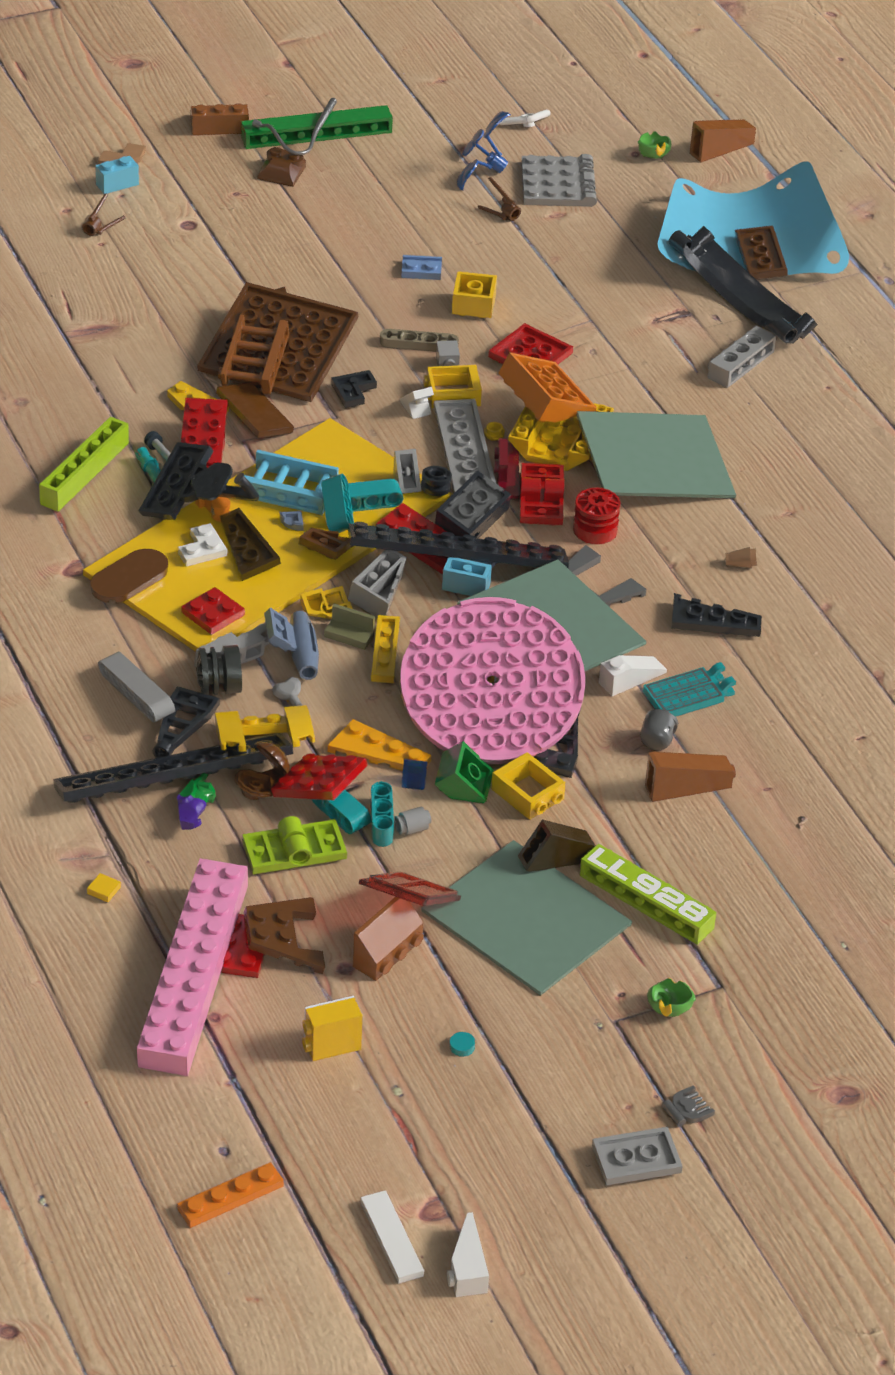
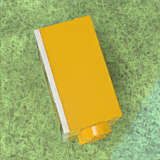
M354 996L305 1007V1020L302 1021L304 1030L302 1045L304 1051L309 1052L312 1061L361 1050L363 1015Z

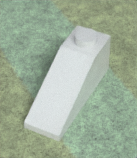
M619 655L601 663L599 684L611 696H614L667 673V669L654 656Z
M473 1212L466 1215L452 1256L451 1270L447 1271L448 1285L454 1288L456 1297L488 1293L489 1273Z

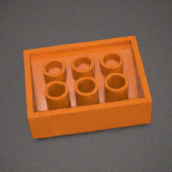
M509 353L498 372L504 379L503 382L513 389L514 394L524 402V406L530 409L535 414L534 417L541 422L549 421L555 423L577 417V411L594 412L597 409L556 362Z

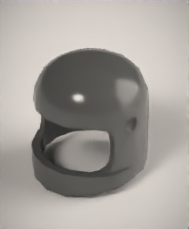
M662 709L650 710L646 713L640 731L641 742L648 749L654 751L666 749L673 740V734L676 732L679 724L678 719Z

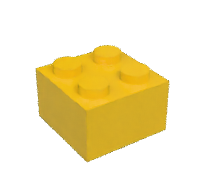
M457 271L453 291L452 314L492 318L496 297L497 275Z

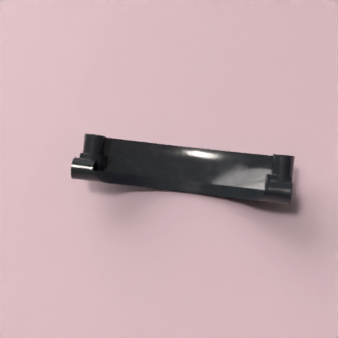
M702 226L693 236H687L681 230L675 231L670 236L669 244L683 255L688 263L713 289L742 315L759 327L773 332L784 343L794 344L799 338L804 339L818 325L808 313L805 312L803 315H800L757 281L714 240V235L705 226Z

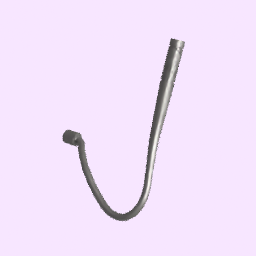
M335 98L329 100L314 128L309 147L304 151H294L286 146L270 124H262L261 121L254 119L252 126L258 129L260 127L269 128L286 151L294 155H305L311 151L319 130L330 115L337 100Z

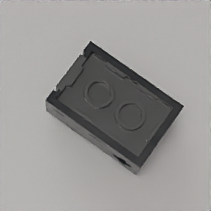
M477 470L437 509L435 524L445 531L453 533L454 536L463 537V535L469 534L479 539L509 509L511 494L506 490L503 491L502 487L487 476L483 477L484 474Z

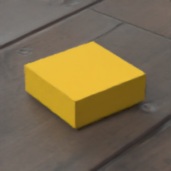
M99 873L87 887V894L109 902L121 888V881Z

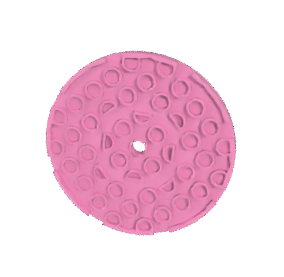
M483 597L464 600L458 605L448 609L444 608L432 615L418 628L411 638L402 659L400 686L408 715L419 731L434 745L446 751L464 741L487 764H507L526 752L534 757L546 751L569 731L580 712L583 702L585 671L581 655L571 641V636L551 616L534 606L530 608L516 603V600ZM495 676L499 681L492 685V683L487 681V678Z

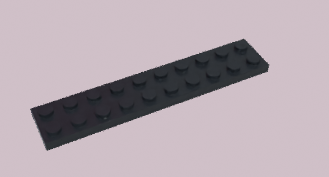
M364 522L349 523L348 527L351 546L531 567H541L559 560L569 568V560L565 549L559 545H549V547H546L536 542L521 544L511 539L504 542L498 541L493 537L478 539L469 534H465L462 537L454 536L450 532L436 534L426 529H421L420 532L411 531L407 527L394 529L384 524L368 526Z
M281 733L246 739V751L244 752L239 751V744L232 747L226 745L225 750H222L221 746L217 745L53 779L55 790L64 802L75 803L79 802L81 798L89 796L91 798H99L104 796V793H123L128 788L133 787L147 788L152 783L166 784L176 778L190 779L200 773L214 774L219 772V769H238L241 765L248 763L252 765L262 764L264 760L268 759L255 747L257 742H269L278 746L285 753L286 757L293 754V747Z

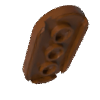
M154 549L135 550L93 576L91 579L92 594L102 602L109 603V600H115V603L126 601L164 578L168 572V559L162 552Z

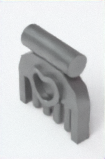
M694 1085L677 1092L673 1096V1103L670 1100L662 1103L663 1109L678 1127L683 1126L686 1121L697 1123L715 1114V1110L713 1108L710 1109V1106L696 1111V1109L705 1106L706 1102L703 1101L696 1104L702 1100L701 1096L691 1099L699 1094L695 1092L696 1087Z

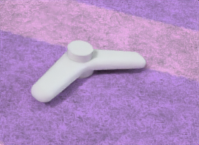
M543 110L535 114L529 113L518 117H507L499 124H523V127L535 126V121L550 116V111Z

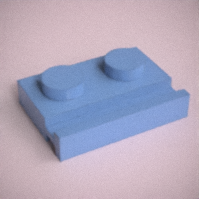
M403 255L401 278L441 280L442 257Z

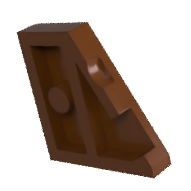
M310 528L299 538L300 545L335 560L353 547L350 545L349 538L338 536V531Z

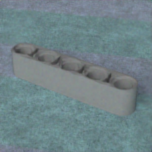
M116 652L98 661L100 672L104 678L152 722H156L175 712L171 698L121 652Z

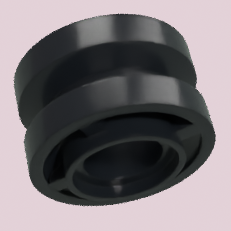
M428 466L422 471L421 490L432 496L448 494L451 488V471L442 466Z

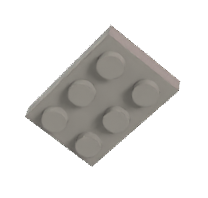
M668 1127L592 1139V1148L606 1186L682 1173L683 1166Z

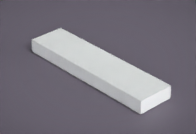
M386 1190L361 1197V1205L398 1284L424 1277V1269Z

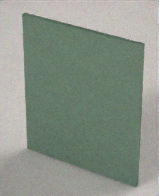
M577 411L576 416L602 488L614 492L617 496L736 498L735 490L706 415Z
M559 560L461 600L500 597L516 600V603L530 608L534 606L555 619L571 636V641L581 655L584 671L646 645V640Z
M513 840L424 905L421 911L541 996L630 927L632 921L555 868L533 872L526 871L518 857L523 846Z

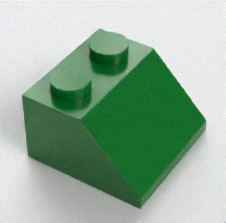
M462 741L442 752L435 785L450 799L483 804L487 802L494 769L481 760L480 756Z

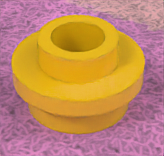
M490 422L484 428V435L486 438L496 441L504 437L505 430L501 423Z

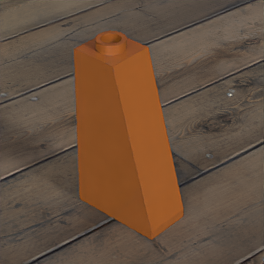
M745 119L694 121L689 154L701 163L753 145L756 128Z
M649 752L645 788L652 802L732 788L736 771L726 755Z

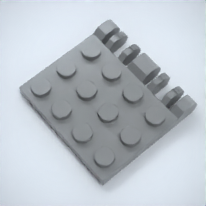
M582 154L579 157H555L552 155L522 156L524 205L587 207L596 205L593 157L590 154Z

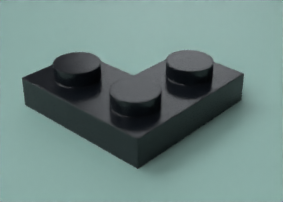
M370 370L331 377V385L345 408L365 404V397L361 391L377 388V381Z

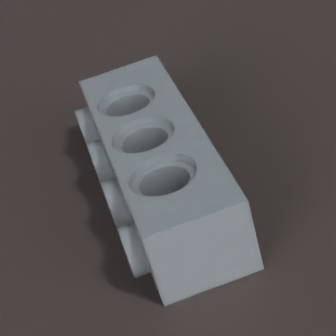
M758 326L747 331L739 340H736L717 357L710 360L708 364V379L726 388L730 387L774 352L776 335Z

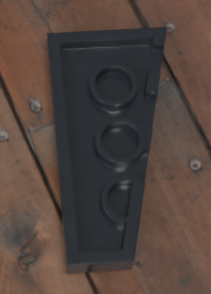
M674 593L672 629L760 637L761 615L738 609L728 611L722 605L714 603L713 606L702 604L699 599L692 598L690 601L682 599V595Z

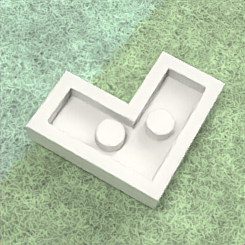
M211 523L190 528V535L195 543L178 547V554L186 567L227 556V548Z

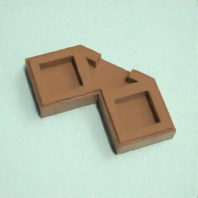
M127 143L122 153L103 150L98 164L120 159L124 156H131L136 163H139L146 152V146Z

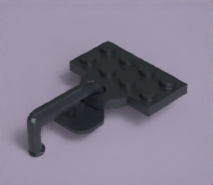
M177 442L138 511L142 516L175 520L184 503L193 502L198 499L214 500L218 497L258 501L259 493L244 476V473H239L234 479V483L239 484L241 487L226 485L233 473V468L230 464L217 462L207 467L206 464L213 453V449L210 446Z

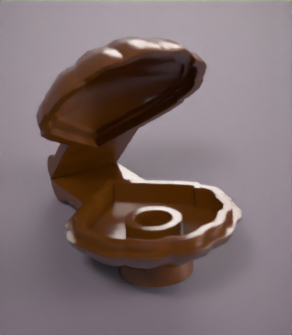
M257 742L255 747L268 759L273 767L272 769L264 772L243 769L235 774V782L242 791L243 796L247 799L258 800L259 798L272 797L271 788L289 772L290 765L285 753L278 746L269 742Z

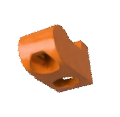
M218 497L214 500L198 499L195 501L199 508L206 507L212 514V518L218 522H221V515L230 512L229 498Z

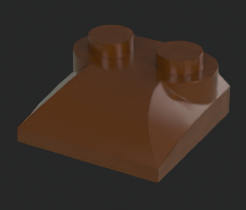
M273 147L267 151V158L257 175V179L294 187L306 168V160L303 155H294L285 149Z

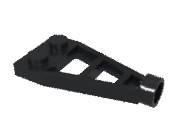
M177 686L170 696L175 712L163 718L157 743L152 750L153 755L156 758L172 755L177 747L211 719L220 705V698ZM177 710L196 715L190 721L175 717ZM170 726L183 729V731L178 735L168 732Z
M578 716L570 728V735L565 734L557 742L567 745L566 753L547 749L534 756L535 759L556 775L572 778L577 765Z

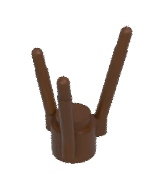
M489 177V181L504 197L502 198L504 202L501 207L502 213L481 205L478 208L496 215L504 221L507 218L515 221L520 216L521 209L508 197L496 181Z
M107 193L103 195L93 213L82 225L83 232L88 236H94L96 233L101 235L103 231L126 218L123 215L101 227L102 222L96 215L108 196Z

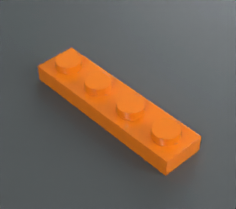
M269 1162L177 1203V1210L188 1226L192 1228L284 1187V1179L273 1164Z

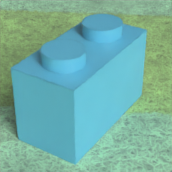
M124 156L120 159L95 165L96 185L104 194L139 185V165L131 156Z
M448 557L443 569L442 590L469 596L485 591L490 587L492 565Z

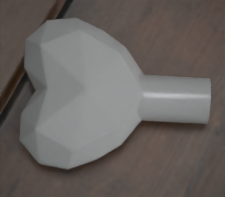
M291 677L285 682L273 686L272 692L276 697L289 700L292 706H302L297 697L301 690V682L298 678Z

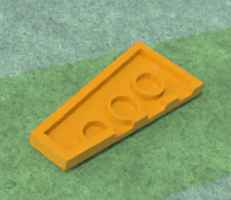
M354 719L328 744L327 752L334 754L339 751L346 753V756L366 757L369 759V763L377 765L378 763L390 764V768L417 775L431 762V754Z

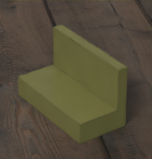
M333 604L332 620L324 630V637L365 650L374 638L375 616Z

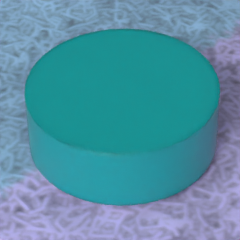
M468 1032L453 1034L450 1038L451 1052L461 1057L471 1055L475 1050V1038Z

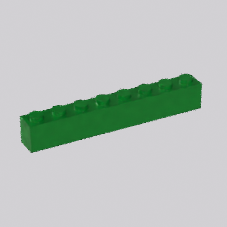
M388 105L331 111L314 142L392 133L393 116ZM322 112L256 120L261 121L262 124L272 125L286 145L308 143L311 141L314 128ZM253 120L241 121V138L246 149L281 146L269 128L260 127L258 129L253 127Z

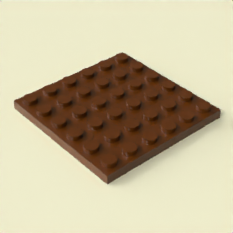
M246 282L199 361L197 369L199 372L218 377L219 368L224 365L234 335V323H238L240 314L244 315L245 326L259 328H278L280 320H286L289 325V338L272 392L312 402L358 320V312ZM244 334L242 341L270 344V342L273 343V338ZM239 349L237 356L265 359L269 354L268 352ZM235 363L232 369L233 371L255 374L264 372L263 367ZM229 378V380H232V381H235V382H239V383H250V382H251V383H253L257 388H261V389H262V385H259V382H252V381L237 380V379H230V378Z

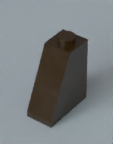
M542 819L518 854V857L526 871L533 872L581 864V859L596 845L586 830Z

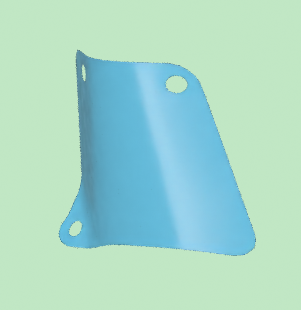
M800 162L768 183L741 193H719L705 189L690 180L677 179L673 186L657 243L659 251L667 259L687 269L696 271L683 255L669 244V238L677 230H681L687 236H693L702 226H705L714 235V240L745 269L735 238V230L772 225L783 254L788 275L801 273L836 274L842 272L849 263L846 243L810 162ZM785 178H791L788 186L783 189H777L776 186L780 181ZM683 184L689 185L695 191V195L689 194L683 188ZM830 251L839 253L840 261L838 263L832 264L827 259V254Z

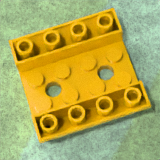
M594 403L597 407L594 412L614 411L612 407ZM524 407L508 436V440L526 461L537 464L564 465L565 471L589 460L591 456L577 417L555 423L549 421L541 422L534 417L535 414L530 409Z

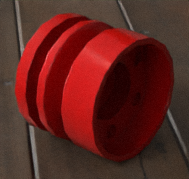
M599 487L582 490L575 499L573 531L576 537L590 544L611 542L618 533V517L621 506L619 497L614 492Z

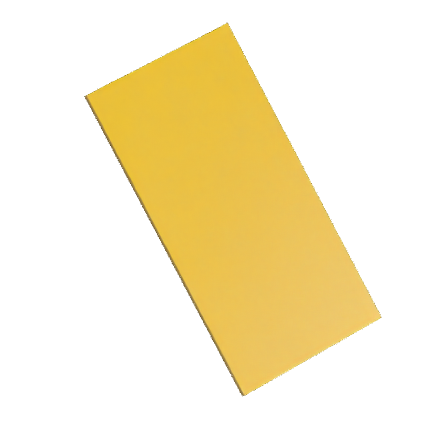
M331 418L273 452L338 467L339 474L343 473L348 483L394 479L393 456ZM256 464L241 473L253 477L257 471ZM266 471L262 479L274 482L277 473ZM419 473V476H420V484H421L422 474ZM236 476L229 479L228 483L226 484L229 486L240 487L239 484L234 483V479ZM286 476L282 484L294 486L298 478ZM307 480L303 488L315 491L318 483ZM422 490L421 492L404 493L402 503L426 517L437 510L453 493L449 492L443 496L428 495ZM229 498V511L240 508L278 554L281 561L280 565L242 581L221 522L215 521L206 507L199 508L194 501L182 508L175 520L164 519L83 569V576L91 580L96 573L135 550L154 549L162 552L168 559V572L166 576L130 599L123 601V603L196 652L199 647L213 642L220 636L232 632L238 637L242 633L256 628L265 622L264 613L269 608L278 613L299 600L302 593L316 589L377 548L353 546L336 560L328 558L299 544L300 536L310 528L329 531L325 511L323 515L262 501ZM396 507L353 512L354 524L355 522H364L368 526H375L378 521ZM301 511L304 525L303 531L292 530L284 526L280 521V512ZM211 523L227 548V556L186 567L178 554V547L195 543L190 535V528ZM348 530L339 533L338 536L349 538ZM216 587L245 608V615L211 635L181 613V606Z

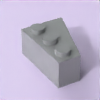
M384 550L352 581L348 600L377 618L378 615L387 616L400 583L407 557L394 550Z

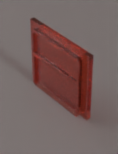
M400 871L370 875L369 878L359 879L358 883L421 906L460 901L461 895H458L456 890Z

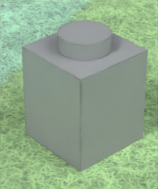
M457 340L437 341V366L459 365L460 353Z

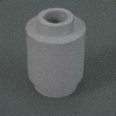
M422 806L400 812L398 816L394 817L396 830L400 835H410L427 830L429 824H431V815Z

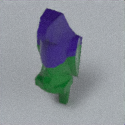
M202 773L195 781L192 779L177 796L182 830H191L199 827L202 822L198 817L206 809L207 803H213L215 800L216 792L210 782H205L208 777L206 773Z

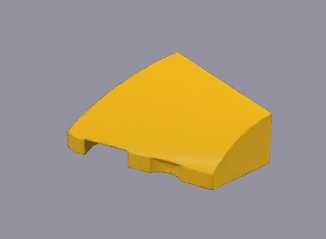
M343 586L325 591L319 588L300 595V603L308 616L332 619L333 604L353 609L350 601L348 602Z

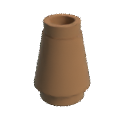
M750 547L725 553L726 566L744 568L757 566L756 548L750 549Z

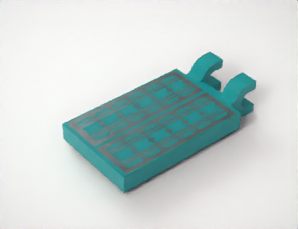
M722 662L714 664L708 671L701 667L643 685V693L655 709L668 711L677 717L724 702L725 696L735 695V691L731 686L736 685V681L732 676L725 678L721 672L725 671L726 667Z

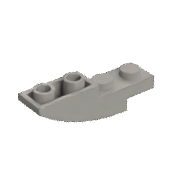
M266 623L260 624L238 637L230 632L199 648L205 647L208 658L210 647H214L217 657H221L223 646L238 645L241 664L264 655L265 646L270 644ZM198 649L196 650V655H195V663H194V666H195V667H196V661H197V657H198Z

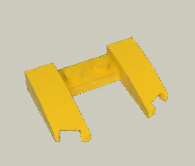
M307 705L284 707V716L270 714L262 718L246 716L244 719H240L238 711L215 713V728L222 750L226 749V745L232 747L239 744V751H246L244 736L288 732L293 747H299L300 741L306 740L307 737H309L310 742H315L314 730Z

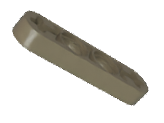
M384 329L380 332V344L387 348L436 352L437 341L457 340L459 345V338L449 333Z

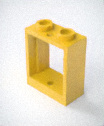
M476 365L427 367V375L423 376L424 388L432 387L434 395L428 398L432 408H434V401L475 399L477 406H481L482 388ZM468 385V388L436 390L435 386Z
M526 752L492 773L491 790L531 820L555 804H559L564 799L566 782ZM529 775L546 788L533 797H530L515 785Z

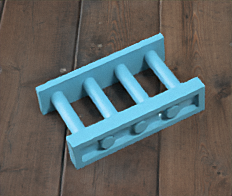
M257 450V471L253 477L244 476L259 493L258 501L323 515L325 509L321 481L339 475V468ZM266 471L277 473L274 482L262 479ZM286 476L298 478L294 486L282 484ZM307 480L318 483L315 491L303 488Z

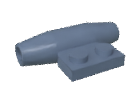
M269 608L264 613L268 641L274 647H280L285 651L291 650L293 662L301 678L305 680L315 678L318 673L319 650L316 632L308 614L304 611H296L291 615L289 623L287 617Z

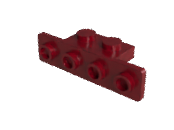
M499 438L498 447H494V473H498V485L504 489L503 491L509 492L511 499H519V451L511 442H508V439Z

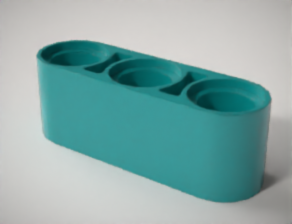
M342 473L321 481L327 527L329 531H338L339 533L348 530L349 523L354 524L349 484Z
M395 479L348 483L353 512L397 507L404 499L400 485Z
M381 781L374 783L371 787L372 842L375 845L386 847L393 842V791L389 783Z
M345 789L334 800L311 799L331 820L336 819L338 826L347 834H352L371 823V816L368 810Z

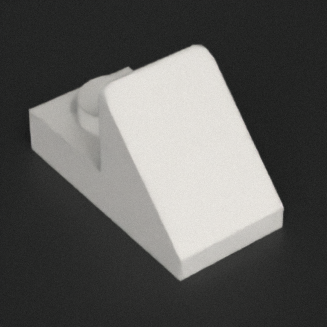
M428 387L413 391L400 398L401 404L413 419L431 414L428 398L434 395L433 389Z

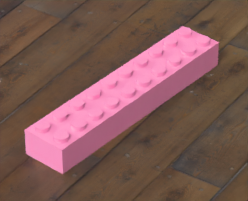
M199 859L137 1046L139 1068L188 1076L221 973L223 960L248 887V866Z

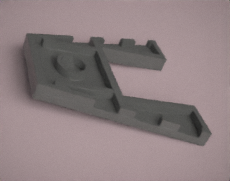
M585 545L569 560L568 569L577 576L600 563L601 555ZM630 578L602 595H596L610 607L611 603L618 601L625 603L631 601V597L637 595L640 597L646 596V588Z

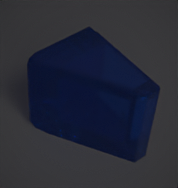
M404 759L402 788L424 790L428 762Z

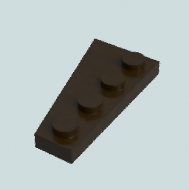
M240 508L220 516L221 524L242 581L281 564L278 554Z

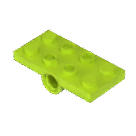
M289 816L283 818L278 823L277 829L242 834V842L253 874L347 859V850L336 819L301 824L299 818Z

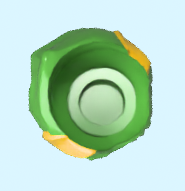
M653 131L651 135L648 132L642 134L637 142L640 154H643V157L654 159L666 156L672 146L671 139L668 136H661L656 131Z
M670 977L649 988L647 993V999L651 1007L665 1017L681 1015L690 1010L694 1004L693 1002L696 1001L693 991L686 983L682 981L675 983Z

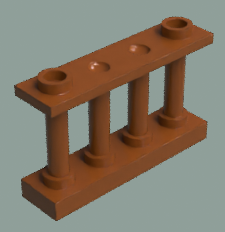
M240 314L238 323H234V335L224 365L219 368L218 379H221L222 386H227L229 378L259 382V385H262V394L270 395L289 338L288 321L280 320L278 328L274 329L245 326L244 315ZM244 334L272 337L273 343H256L242 341ZM239 349L268 352L269 356L265 357V359L237 356ZM235 363L263 367L264 372L255 374L233 371L232 369Z

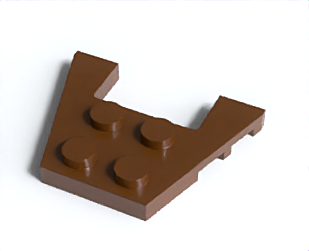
M313 897L245 907L243 914L249 949L276 959L282 956L293 960L296 966L300 967V965L304 964L315 968L314 972L323 974L326 968L323 951L298 948L293 918L314 920L316 908Z

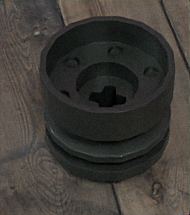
M238 645L223 646L221 657H217L214 647H210L208 658L205 647L198 649L196 675L201 693L209 695V685H212L213 694L217 695L219 684H223L226 694L242 692V668Z

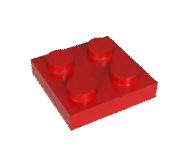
M214 587L181 606V613L212 635L245 615V608Z

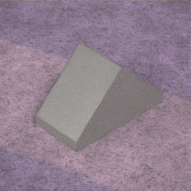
M416 449L394 451L393 476L398 481L402 494L421 492Z

